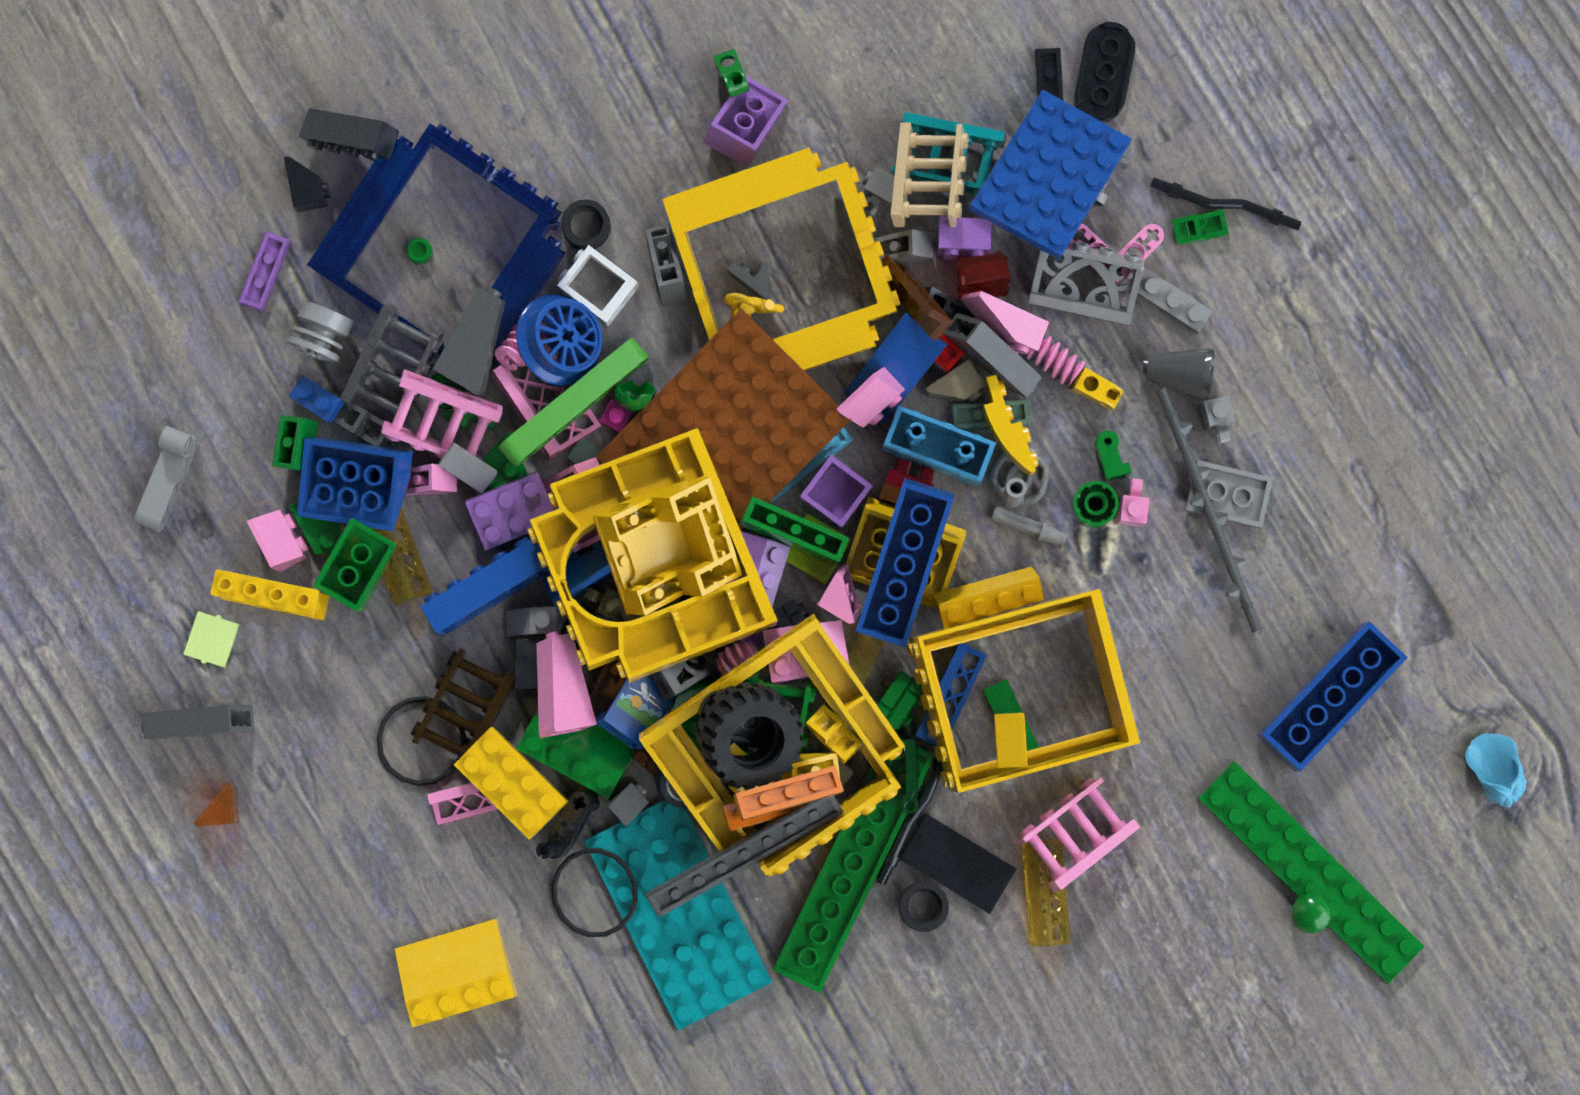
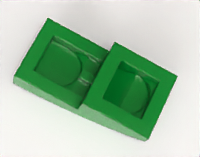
M1223 209L1172 220L1177 245L1229 236Z
M454 410L443 411L442 418L450 422ZM464 413L459 427L468 431L471 423L477 424L479 418L476 414ZM492 421L488 423L487 429L496 432L500 423Z

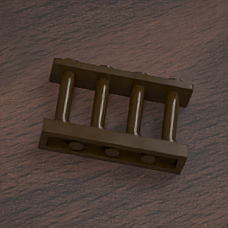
M461 648L458 653L453 651L447 662L450 668L446 676L441 674L435 685V689L438 692L434 699H428L423 709V712L426 713L423 721H417L410 734L414 736L413 743L419 744L423 738L457 755V759H460L490 727H493L515 684V675L506 672L505 676L501 674L497 676L464 659L467 651ZM460 668L494 685V689L497 692L493 700L490 698L486 700L451 682L457 669ZM446 691L481 708V712L485 713L481 723L477 721L474 723L440 706L439 704ZM436 715L470 732L469 735L473 738L469 746H461L427 729L433 716Z

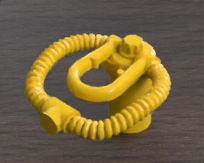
M730 293L724 298L725 303L732 308L730 319L740 309H743L750 317L754 312L763 314L781 313L785 310L783 305L775 304L771 299L765 300L758 297H748L739 293Z

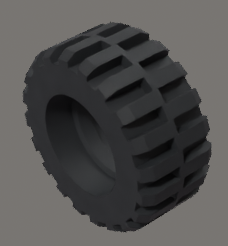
M748 682L739 683V688L731 685L725 688L726 693L723 695L717 693L712 698L714 700L713 704L705 706L703 710L705 717L699 718L697 725L701 731L696 733V741L700 744L698 750L705 760L704 762L724 783L728 782L731 787L737 789L743 787L745 790L755 788V786L767 785L772 781H781V775L785 772L789 774L793 769L791 766L793 761L799 760L801 753L798 749L804 746V738L800 735L803 734L804 727L803 723L799 721L800 715L797 710L775 689L770 686L765 687L762 683L756 682L752 686ZM756 716L768 717L770 731L765 743L751 754L744 756L733 755L730 743L736 728L749 718Z

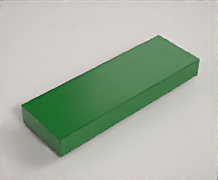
M1007 679L983 690L994 714L1023 713ZM1025 718L1027 751L1037 749L1039 746Z

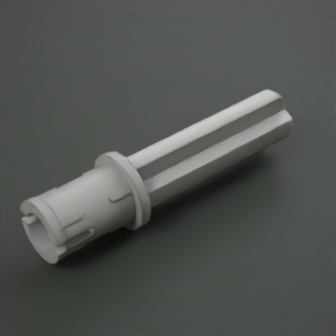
M1000 506L995 508L992 515L993 521L1036 537L1039 542L1043 540L1061 549L1068 536V533L1047 526L1046 522L1042 524Z

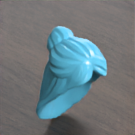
M1492 733L1481 734L1472 740L1465 753L1466 762L1477 776L1484 790L1483 794L1491 802H1495L1500 806L1511 807L1513 803H1516L1524 795L1527 783L1519 760L1516 743L1509 736Z

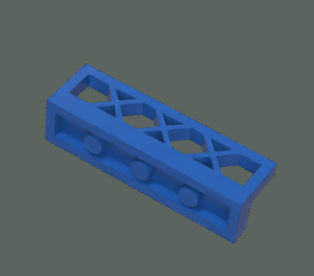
M965 643L957 644L939 683L944 702L952 699L956 709L954 714L948 717L949 720L951 719V731L987 655L970 648ZM966 652L980 658L976 667L968 671L964 670L962 664ZM960 667L962 673L956 675ZM973 672L970 680L968 681L966 674ZM963 676L967 685L964 692L954 695L951 684L955 678ZM949 690L951 697L945 698ZM962 696L959 701V704H957L955 698ZM927 710L914 737L937 746L936 740L927 737L929 733L927 721L930 720Z

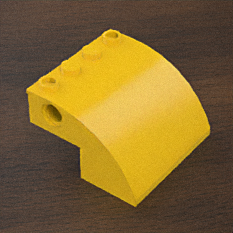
M710 477L697 478L664 486L635 496L593 516L625 612L628 615L645 616L683 595L702 597L742 576Z

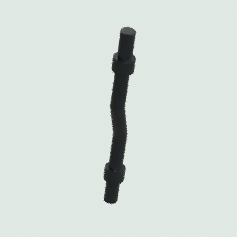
M1153 177L1150 187L1168 193V196L1177 200L1181 198L1207 209H1242L1268 219V222L1276 226L1281 224L1297 231L1302 223L1300 220L1284 215V212L1276 208L1271 210L1245 199H1210L1184 189L1181 184L1176 182L1171 184L1156 177Z
M936 758L932 765L933 771L922 796L918 800V812L907 815L884 860L883 867L876 882L882 885H886L893 867H897L900 860L899 854L910 829L930 803L941 779L940 772H943L941 761L938 762Z

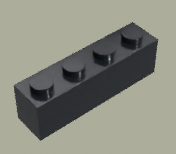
M309 108L299 137L307 141V146L314 150L322 151V148H325L334 154H340L343 151L345 154L355 158L363 155V157L369 160L378 161V158L390 160L399 130L380 120Z

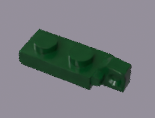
M905 740V747L900 754V760L905 761L906 772H901V787H906V793L900 799L902 813H917V741Z

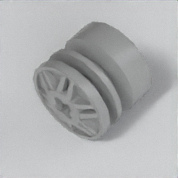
M303 301L297 317L306 323L305 328L293 326L291 330L301 335V338L288 336L286 342L309 357L320 361L338 363L339 355L331 352L330 349L343 351L344 347L334 339L336 336L348 338L354 321L323 306Z

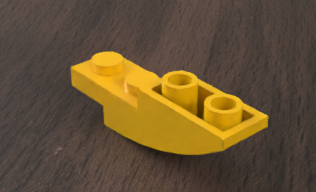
M997 375L986 377L985 384L991 403L983 405L982 411L990 431L1007 457L1028 476L1034 475L1036 472L1035 467H1038V460L1035 452H1030L1028 442H1031L1029 430L1027 427L1023 428L1021 421L1011 424L1010 421L1014 420L1010 405L1006 406L1003 396L1006 395L1003 381H998Z

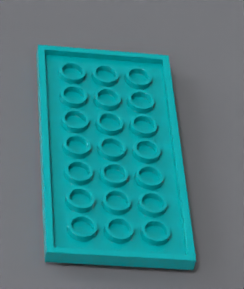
M664 800L640 812L627 826L620 822L584 841L587 848H602L617 854L630 867L637 882L638 901L633 916L627 922L626 927L678 1031L772 983L723 882L661 917H658L646 897V892L710 857L686 808L675 807ZM591 853L590 855L622 919H624L629 912L633 900L630 879L625 869L613 858L600 853Z

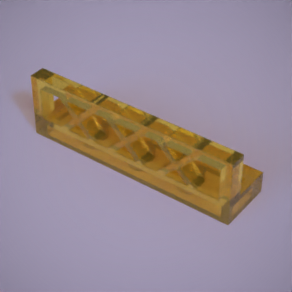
M401 508L395 529L402 533L404 538L402 543L395 540L394 531L371 528L397 543L383 574L395 607L404 605L412 599L433 593ZM404 553L411 557L413 562L411 568L403 562L402 556ZM413 577L420 581L423 590L414 591L411 583Z
M1058 838L1041 840L1048 850L1049 845L1054 844V858L1061 867H1065L1064 850L1061 841ZM1027 841L1022 844L1029 945L1056 946L1070 944L1066 887L1053 893L1048 886L1051 882L1052 871L1030 842ZM1055 898L1058 901L1057 911L1053 909V901ZM1057 925L1060 927L1061 939L1055 938V928Z

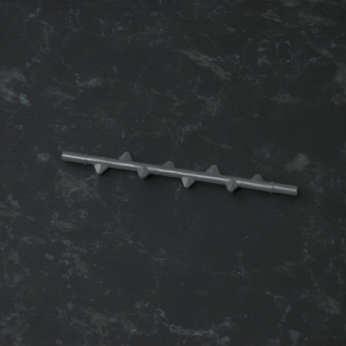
M1166 387L1161 388L1156 393L1164 410V417L1167 418L1178 445V449L1171 459L1173 462L1185 463L1196 490V494L1190 500V504L1203 508L1215 538L1207 547L1208 552L1221 554L1233 583L1226 594L1228 597L1239 598L1240 608L1243 609L1251 631L1254 633L1261 630L1262 627L1254 610V603L1250 600L1239 572L1246 561L1244 558L1233 557L1222 530L1223 524L1229 518L1228 513L1215 512L1203 482L1210 471L1208 468L1196 465L1185 437L1192 429V423L1179 421L1177 417L1178 412L1173 407Z

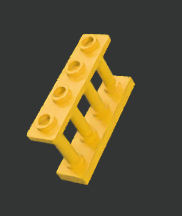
M219 569L215 571L210 592L211 595L221 597L222 600L323 621L325 620L330 598L329 595L320 593L316 589Z

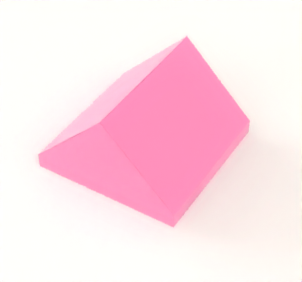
M846 563L837 571L817 605L851 624L855 623L861 611L848 563Z

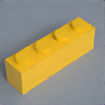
M1032 567L932 594L937 618L944 628L1044 601L1040 578Z

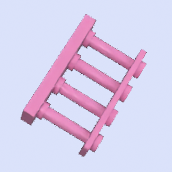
M404 369L399 386L403 387L405 391L393 423L384 421L381 433L385 434V437L395 442L401 440L410 443L412 448L419 451L429 450L434 452L435 456L442 459L453 443L464 413L470 412L476 414L479 420L467 451L482 460V457L476 455L488 423L492 421L499 422L502 415V406ZM419 393L427 396L430 401L418 431L414 432L402 426L414 395ZM446 403L453 406L454 412L441 442L427 435L439 404Z
M1102 777L1095 781L1092 778L1086 780L1079 786L1081 791L1074 796L1070 793L1059 801L1061 804L1060 808L1055 812L1052 808L1039 817L1042 822L1035 827L1033 824L1027 826L1020 832L1022 837L1016 841L1019 846L1029 841L1053 874L1051 876L1054 880L1048 886L1053 893L1062 890L1140 828L1134 819L1128 822L1120 820L1096 789V787L1104 782ZM1087 794L1112 826L1111 830L1113 833L1107 838L1098 833L1076 804ZM1067 810H1069L1093 842L1091 844L1093 849L1087 854L1085 851L1081 852L1057 820ZM1046 826L1051 828L1073 857L1072 862L1074 864L1068 869L1060 866L1038 837L1037 833Z

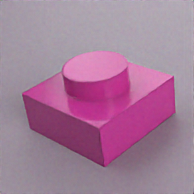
M611 399L599 422L620 433L630 422L635 412L624 409L617 401Z

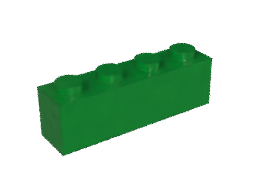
M753 496L748 501L739 525L833 566L840 562L849 540L848 537Z

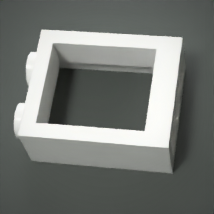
M588 245L585 250L580 249L573 259L575 263L570 270L565 269L557 279L559 282L557 287L568 298L579 301L588 307L597 320L609 327L637 291L639 285L635 279ZM590 258H593L624 282L603 311L569 287L570 283Z

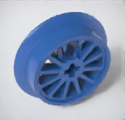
M544 295L534 299L522 311L517 323L516 340L524 363L535 376L552 385L571 386L597 365L602 348V331L597 318L584 304L562 295ZM552 311L554 318L548 312ZM542 319L549 327L541 325ZM575 325L579 328L580 333L577 332ZM540 333L548 335L547 339L541 340ZM545 344H548L551 348L548 353L543 347ZM556 352H559L558 360L556 362L552 359V356ZM566 355L570 366L565 365Z

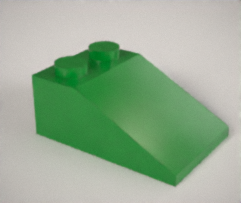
M351 518L315 580L313 587L356 612L364 611L381 581L397 543L356 519Z

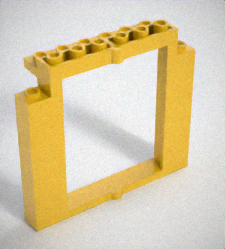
M806 148L662 199L709 340L719 331V327L687 232L837 180L877 304L773 340L804 371L877 347L875 341L880 340L875 325L870 326L869 322L889 318L890 315L898 312L896 306L901 305L897 291H891L888 282L893 279L888 265L884 267L882 265L880 257L884 256L880 241H874L872 232L876 231L872 216H866L864 207H867L868 204L864 192H858L856 182L860 180L855 167L850 168L848 162L818 171V168L822 167L818 153H812L810 148Z
M814 614L734 669L723 674L714 683L639 733V740L718 851L728 847L756 830L753 825L735 831L728 830L722 807L735 802V800L723 783L709 771L710 768L704 762L705 760L700 755L698 748L681 724L698 713L701 702L708 694L715 690L725 689L731 685L736 687L739 683L790 649L832 711L844 721L843 726L863 742L859 749L878 776L839 803L844 813L760 860L761 870L766 876L769 875L770 877L774 874L780 875L789 868V864L794 860H802L807 857L813 847L829 842L833 838L832 834L840 829H848L854 824V819L861 814L864 816L875 810L876 804L883 799L887 801L893 798L898 793V789L901 788L898 780L884 761L897 758L902 753L905 745Z

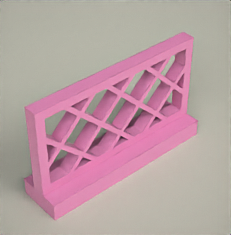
M547 344L543 345L545 351L548 353L551 349ZM553 355L552 359L557 362V358ZM500 365L493 370L492 378L523 424L539 413L541 407L549 405V403L542 402L545 389L560 392V395L567 390L564 389V386L559 388L546 385V382L541 384L528 381L529 368L526 379L523 380L514 378L509 369ZM519 384H524L523 390ZM527 385L542 388L540 401L528 399L525 394ZM533 405H537V406H538V410H537V411H536V409L534 408ZM591 409L587 410L582 416L588 417L593 424L587 429L575 428V420L572 426L564 429L570 431L569 440L559 445L556 439L553 438L540 449L548 461L557 457V454L580 439L601 428V424ZM573 432L579 433L576 436L572 437Z

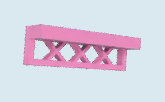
M472 783L427 794L429 804L433 806L437 825L497 810L498 808L486 797L479 794L480 791ZM475 794L483 800L478 809L471 811L463 806V803L468 795ZM463 797L460 803L453 800ZM450 801L457 806L452 816L442 818L438 803ZM486 801L492 804L491 806L483 807ZM460 808L467 811L461 814H457Z

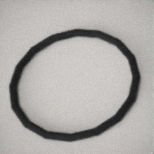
M427 696L407 698L393 706L382 719L376 738L378 755L386 770L401 782L416 786L436 784L450 776L456 769L454 764L459 759L455 760L448 771L434 779L418 781L406 778L395 771L388 763L383 754L382 735L387 721L396 710L409 703L427 702L431 698ZM441 700L440 706L457 714L454 709ZM459 727L461 746L466 745L465 730Z
M585 848L567 856L557 868L551 885L552 903L560 920L572 931L586 937H607L621 930L632 918L638 901L637 882L630 867L617 854L602 848ZM600 853L613 858L625 869L632 884L633 900L627 916L618 926L605 932H588L574 926L564 916L558 903L557 883L561 871L571 860L583 854Z

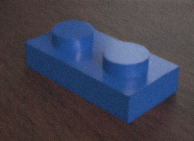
M302 375L288 396L330 424L345 403L304 375Z

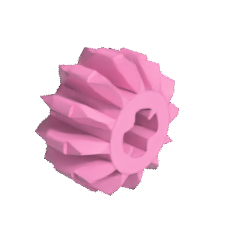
M741 641L739 644L734 643L718 654L719 657L716 659V663L721 676L758 652L752 642Z

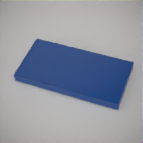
M907 311L844 393L847 396L852 395L871 375L885 367L905 390L900 394L903 399L891 409L887 406L881 412L884 417L879 422L884 425L948 344L940 337L937 341L931 339Z

